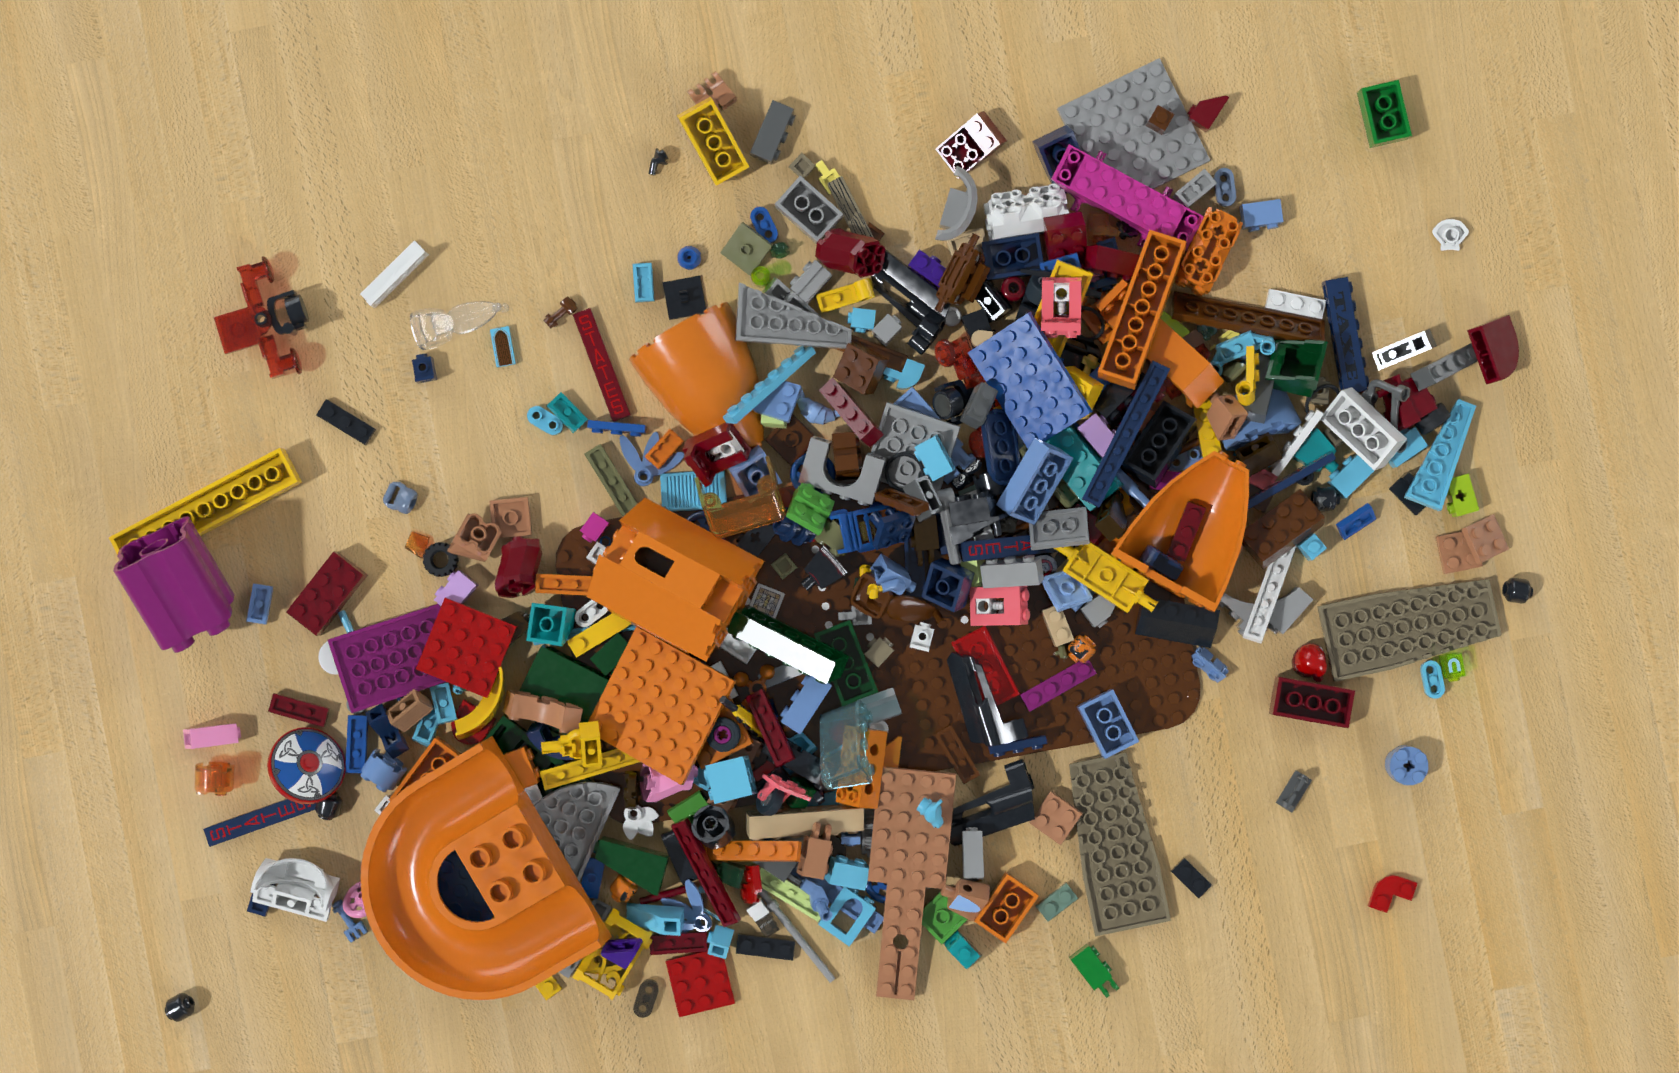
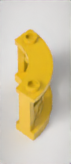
M613 908L604 924L614 938L618 935L616 940L627 939L626 935L628 933L633 935L628 939L636 937L642 939L635 957L621 977L618 971L622 970V967L616 964L606 966L607 959L602 957V966H599L600 962L595 961L596 956H601L602 948H599L583 958L572 977L577 981L585 982L607 995L611 1000L614 999L615 995L620 996L625 988L622 984L642 950H647L653 941L650 939L652 931L647 932L619 915L620 911ZM585 973L599 974L598 979L595 980ZM603 974H607V983H609V979L612 977L616 979L615 986L612 989L600 983Z

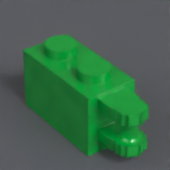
M1085 944L1069 958L1092 989L1095 991L1099 988L1105 997L1108 998L1110 996L1109 992L1102 984L1109 981L1113 989L1116 991L1119 989L1118 985L1111 978L1110 971L1112 969L1106 961H1100L1098 958L1100 953L1094 945L1090 947L1088 944Z

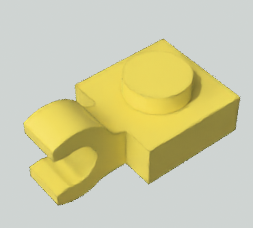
M821 160L815 164L818 171L822 174L818 180L830 195L832 193L827 184L840 176L835 168L829 171Z

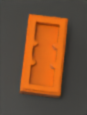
M669 429L644 457L659 470L684 443V440L673 430Z

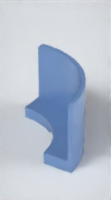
M1273 389L1265 423L1245 420L1234 439L1221 441L1227 451H1235L1257 439L1259 435L1267 432L1270 435L1289 433L1302 422L1287 392Z

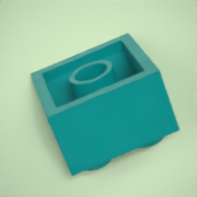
M532 603L526 641L563 646L574 628L576 609Z

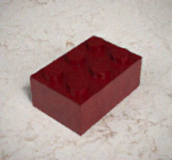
M1082 212L1044 217L1046 260L1077 252L1081 268L1084 269L1087 238L1086 224Z

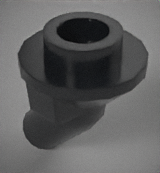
M655 149L648 174L656 175L658 164H668L666 160L669 158L663 149Z

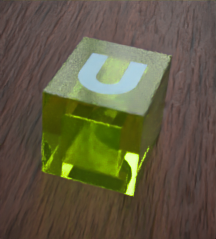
M1462 653L1438 656L1443 679H1448V682L1459 681L1460 677L1466 676Z

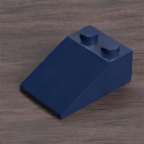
M1065 125L1032 141L1050 183L1056 184L1051 178L1068 145L1070 144L1080 150L1073 130Z
M1039 233L982 242L985 266L991 268L987 275V280L1007 279L1013 276H1032L1021 273L1020 269L1022 268L1041 270L1039 263L1043 262Z

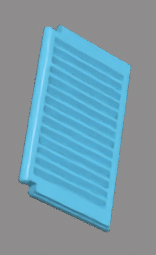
M725 470L716 473L712 484L704 487L702 482L697 479L694 471L664 473L660 475L662 507H666V509L672 512L724 508L723 503H727Z

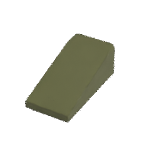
M1232 360L1223 367L1221 377L1227 383H1230L1246 369V365Z

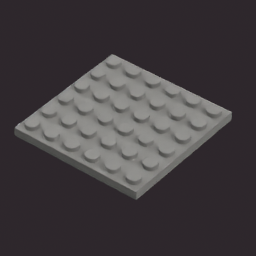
M1160 58L1057 108L1064 125L1073 130L1081 151L1094 158L1097 157L1099 151L1106 153L1107 155L1103 163L1152 189L1210 161L1192 122L1188 120L1189 116ZM1157 105L1175 114L1163 135L1146 126Z

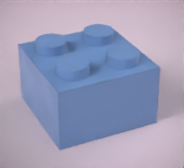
M759 445L751 450L747 461L728 468L749 503L782 483L765 452Z

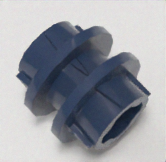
M789 507L780 508L777 511L773 521V530L775 534L779 535L780 540L785 542L791 540L792 544L797 546L813 541L816 536L815 533L786 517Z

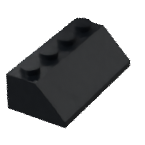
M1155 598L1152 599L1158 601V603L1154 606L1155 608L1152 612L1142 605L1139 606L1135 628L1136 635L1211 648L1217 631L1220 610L1211 612L1206 610L1205 607Z

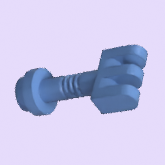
M340 899L332 905L333 913L338 912L345 921L348 929L344 931V934L352 943L355 941L352 933L358 939L361 937L358 929L363 934H366L368 931L362 921L355 924L351 917L344 912L343 901Z

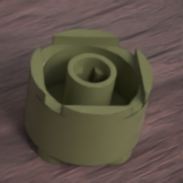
M828 516L823 531L819 536L816 534L814 539L821 545L827 544L831 548L829 551L835 556H845L847 553H837V550L845 549L839 519L834 521Z

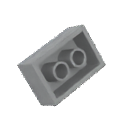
M801 175L775 203V208L816 244L820 238L823 240L826 237L825 233L827 230L833 229L843 218V213Z

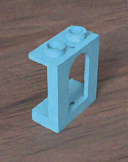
M843 887L829 907L832 912V918L828 921L820 919L818 925L850 947L876 910V906L873 905L875 901L868 896L863 898L859 895L858 889ZM855 898L862 903L863 909L846 933L832 923V920L848 899Z

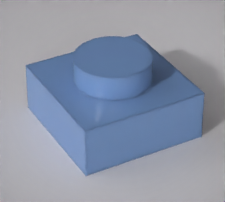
M858 831L856 834L841 832V844L846 846L860 845L861 831Z

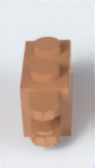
M820 822L813 824L811 836L804 835L800 862L796 872L799 875L824 880V876L827 875L829 869L827 864L828 857L831 856L833 851L832 841H830L832 830L830 824L825 825L822 838L819 837Z

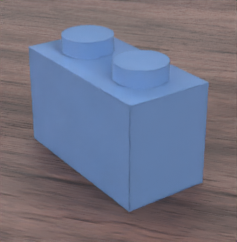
M1280 199L1242 204L1239 207L1241 222L1243 223L1242 230L1248 229V232L1259 231V227L1266 226L1267 229L1279 228L1278 225L1284 222Z

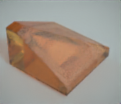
M411 531L405 549L423 559V554H425L430 537Z

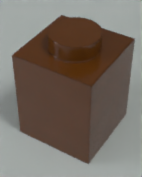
M1157 105L1146 126L1163 135L1175 114Z

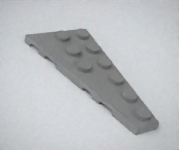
M739 282L736 341L845 349L847 344L851 343L852 329L833 321H828L819 317V315L802 310V308L776 297L766 295L757 289H752Z

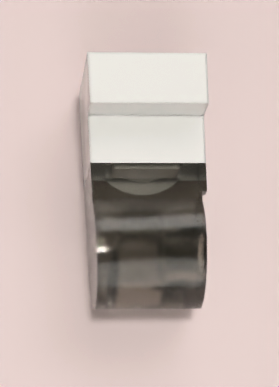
M762 898L759 903H754L747 908L746 911L766 938L780 930Z

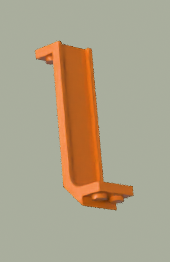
M1123 279L1096 305V310L1112 329L1115 326L1128 290V283ZM1160 319L1146 360L1150 363L1155 361L1170 368L1166 378L1181 390L1186 397V404L1191 409L1194 406L1198 409L1224 383V380L1210 362Z

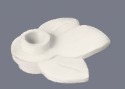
M638 805L637 809H625L624 817L626 820L623 824V831L627 838L632 840L637 832L645 836L653 835L654 827L652 821L658 818V814L653 808ZM636 810L638 814L632 816L630 812Z

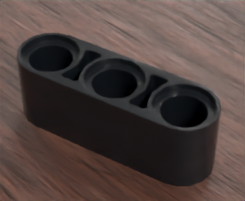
M673 830L661 834L662 841L681 883L685 885L687 879L691 881L697 880L698 878Z

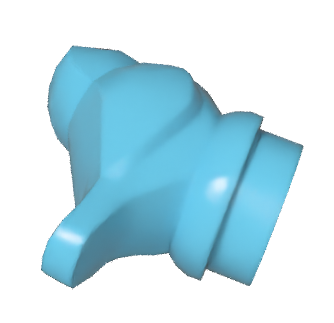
M924 797L918 805L917 811L924 815L925 820L931 823L934 828H940L944 822L941 816V803L943 801L940 799L937 802H932L931 799Z

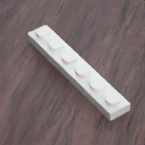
M1296 546L1268 566L1243 638L1262 644Z

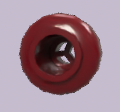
M1016 276L1008 277L1001 286V294L1008 302L1020 301L1026 292L1024 281Z

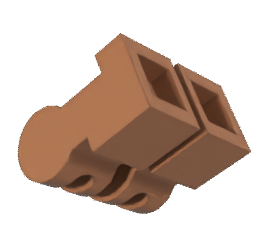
M715 71L711 74L716 81L714 84L707 77L704 79L708 90H711L712 95L708 96L707 90L700 83L696 85L700 91L699 95L695 94L692 89L688 90L687 93L695 105L711 97L721 113L719 105L724 111L737 102V98Z

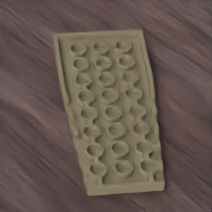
M1490 580L1372 594L1317 606L1334 682L1395 669L1502 635Z
M1123 752L1114 754L1106 759L1099 757L1070 763L1069 769L1074 807L1083 813L1076 826L1083 881L1095 936L1171 921L1159 862L1128 763L1127 754Z

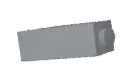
M975 827L966 828V831L962 832L963 879L969 881H982L984 879L982 831H978V828Z

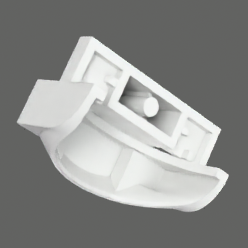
M265 858L258 868L250 891L254 893L252 902L327 922L332 901L337 895L340 878L328 875L324 872V869H320L315 864L303 859L289 858L276 861Z

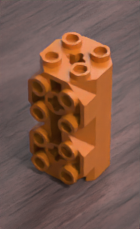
M1212 207L1206 209L1204 217L1187 251L1183 255L1174 282L1179 287L1185 288L1187 286L1191 288V292L1198 296L1210 292L1243 225L1241 221L1237 223L1236 217L1222 210L1216 209L1215 212H1212Z

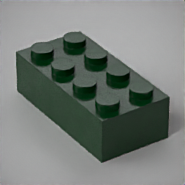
M850 620L814 633L816 640L849 656L842 676L833 681L842 706L878 692Z

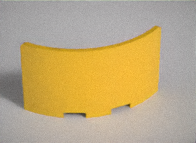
M502 666L499 667V673L489 697H482L478 706L470 714L455 720L457 731L455 735L458 740L472 736L482 730L499 710L505 691V676Z

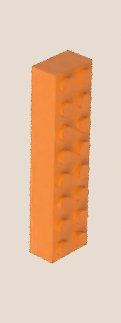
M1149 229L1101 361L1098 378L1135 390L1186 250L1187 241Z

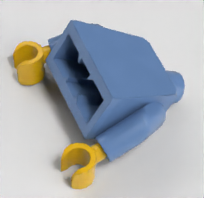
M882 553L872 566L867 564L860 566V577L864 573L872 571L878 584H870L868 586L867 594L870 599L878 598L879 591L883 593L892 591L902 595L905 590L912 593L916 588L917 584L911 580L908 571Z

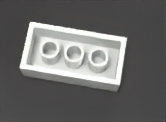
M1352 387L1341 390L1320 419L1374 471L1385 467L1407 440L1402 433Z

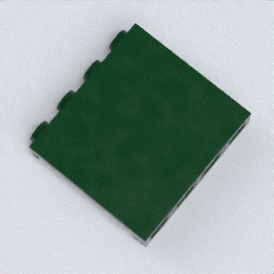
M543 644L519 691L531 693V695H536L540 699H542V696L555 698L559 702L565 703V706L566 703L576 705L583 709L580 723L589 721L611 677L605 676L602 672L547 644ZM548 725L552 732L559 734L558 728Z

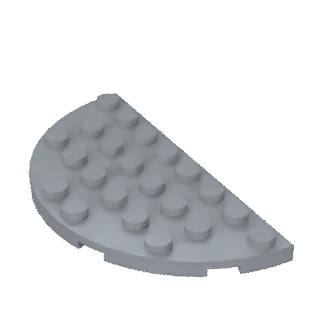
M603 782L574 783L552 791L534 805L579 881L620 791L618 786Z

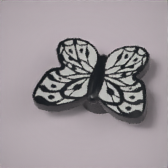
M976 459L965 470L960 465H957L960 474L950 483L957 490L963 489L965 485L973 481V473L981 468L982 462Z

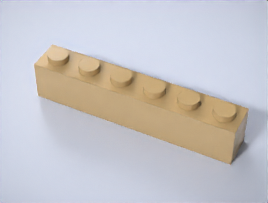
M846 804L809 806L805 809L781 808L772 816L763 815L758 810L746 811V831L749 839L753 841H762L764 838L779 840L786 836L791 838H800L802 835L811 836L815 822H820L819 836L823 834L824 827L827 824H830L832 827L831 835H838L840 832L856 834L858 831H864V808Z

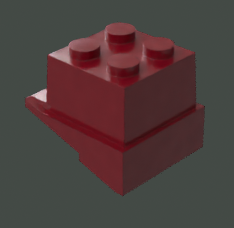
M1400 374L1383 380L1396 387L1404 385L1410 388L1409 398L1404 402L1399 401L1398 431L1421 421L1420 418L1437 409L1434 396L1430 394L1427 388L1418 391L1412 377L1402 381ZM1380 389L1376 393L1379 398L1383 397L1385 407L1383 416L1390 422L1392 393Z

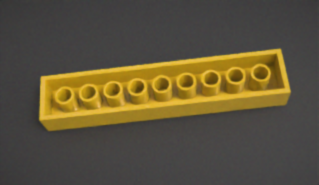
M278 448L108 538L118 555L119 550L124 545L186 516L191 519L199 535L202 536L301 484L302 481L286 450Z

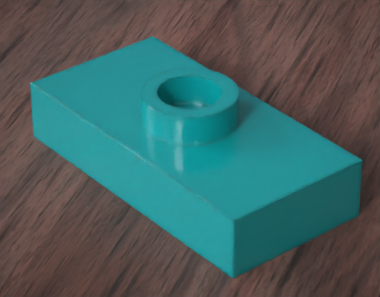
M562 392L547 405L572 433H575L588 420Z

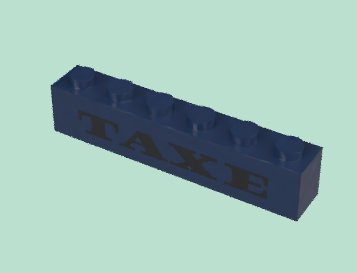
M1348 277L1326 280L1322 282L1324 300H1326L1325 306L1340 392L1351 387L1358 393L1368 390L1369 378L1367 375L1365 376L1364 372L1366 361L1365 357L1361 355L1363 343L1362 339L1358 338L1359 321L1355 319L1354 315L1356 303L1351 297L1353 292L1352 282L1348 280Z

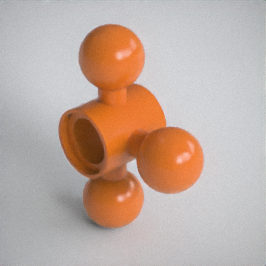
M769 664L763 665L760 669V679L753 682L749 680L746 673L738 672L734 676L735 685L738 687L747 686L749 687L750 694H753V685L759 683L766 692L767 686L765 682L774 677L775 669ZM744 699L741 704L745 706L746 710L751 711L747 700Z

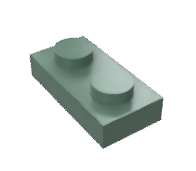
M1064 883L1038 903L1036 907L1049 922L1076 901L1078 897L1068 884Z

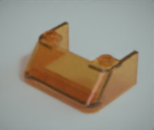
M769 456L765 458L770 475L763 476L758 480L757 489L759 493L721 504L717 494L712 492L705 494L704 486L699 478H694L702 509L710 531L715 537L724 538L781 521L785 517L784 501L775 468Z

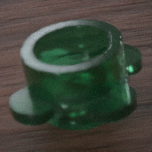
M784 242L773 244L770 250L772 253L771 257L778 259L786 257L790 254V251H788L789 246Z

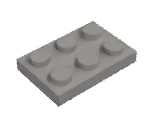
M1086 507L1044 511L1035 525L1029 523L1031 550L1090 544Z

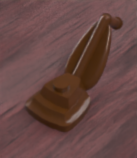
M870 572L864 573L854 586L851 605L870 617L878 619L887 612L889 617L899 621H923L934 617L939 628H944L947 625L946 620L941 615V611L920 598L905 594L895 596L892 591L884 593L879 591L878 598L870 599L867 594L868 586L870 584L878 585L874 574Z

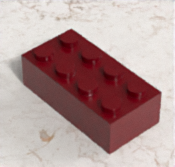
M333 551L286 613L315 636H321L368 575L342 554Z
M1275 676L1269 714L1349 729L1355 690Z

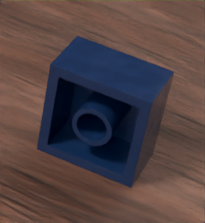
M944 558L933 561L929 568L922 598L952 612H956L966 605L975 572L957 564L951 565L950 561Z

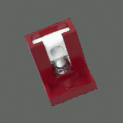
M726 422L687 439L682 449L686 464L691 467L697 479L702 482L704 487L712 484L716 473L747 461L751 452V448L734 424Z

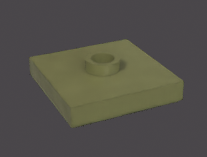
M742 222L720 253L751 276L773 244Z

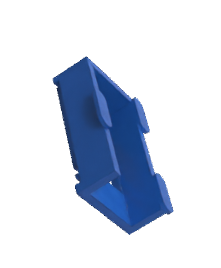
M874 502L872 505L870 504L869 508L848 512L846 509L832 511L829 518L831 520L839 519L845 548L837 550V553L842 554L856 550L862 553L874 550L875 547L872 545L873 539L867 513L887 510L891 506L883 505L881 502ZM864 514L863 519L866 523L869 543L865 544L861 542L856 517Z

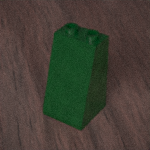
M606 836L596 841L593 853H596L595 859L651 894L658 896L669 861L668 853Z

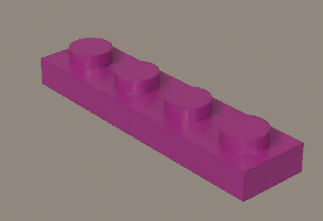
M1089 660L1086 663L1078 661L1020 694L1028 710L1032 711L1097 673Z

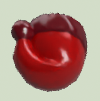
M1314 643L1303 644L1296 649L1292 657V667L1295 673L1305 678L1313 677L1314 681L1321 682L1327 670L1323 649Z

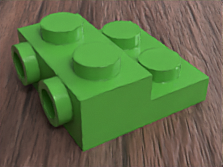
M801 483L793 494L786 517L819 536L823 531L826 519L831 514L835 501L830 499L828 494L814 490L811 484Z

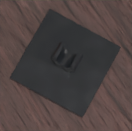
M700 276L662 282L669 320L690 317L695 314H704L703 311L706 310Z

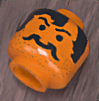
M1078 635L1067 647L1070 652L1068 656L1075 663L1078 661L1086 663L1095 654L1096 644L1088 636Z
M621 874L617 876L609 887L612 893L611 897L619 903L621 901L629 902L638 891V885Z

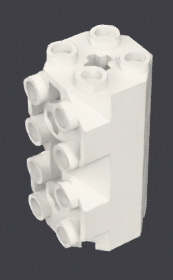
M1050 184L1041 187H1031L1026 196L1020 190L992 194L988 203H984V212L987 216L985 225L986 230H988L989 241L1035 233L1044 234V217L1069 213V209L1066 206L1068 203L1064 189H1061L1057 184Z

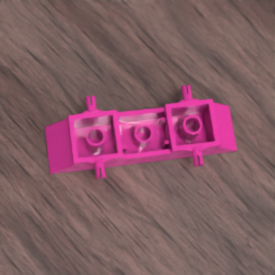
M1068 145L1051 180L1075 199L1070 210L1077 212L1082 203H1087L1124 221L1141 234L1137 246L1141 248L1144 246L1150 229L1187 241L1185 250L1187 251L1204 216L1170 199L1169 197L1173 189L1166 186L1163 194L1103 163L1107 155L1106 153L1099 151L1097 157L1094 158L1072 145Z

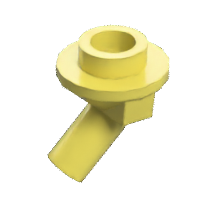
M1091 354L1083 356L1081 361L1085 365L1083 372L1090 375L1091 369L1095 370L1100 365L1098 363L1099 358Z

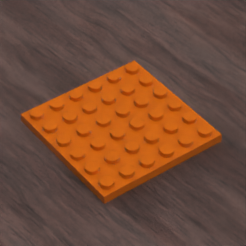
M636 627L588 722L598 721L600 739L678 784L684 785L724 707L719 700L722 696L729 697L736 681Z

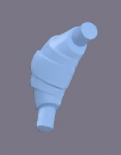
M803 389L801 390L797 404L801 412L800 414L810 423L824 425L840 417L836 410L832 411L831 408H827L823 404L811 400L809 397L805 398Z

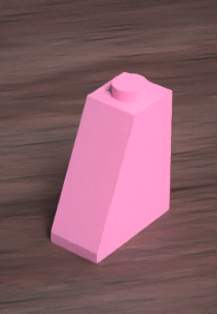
M236 724L183 729L185 749L239 743L238 739L241 738L240 728Z

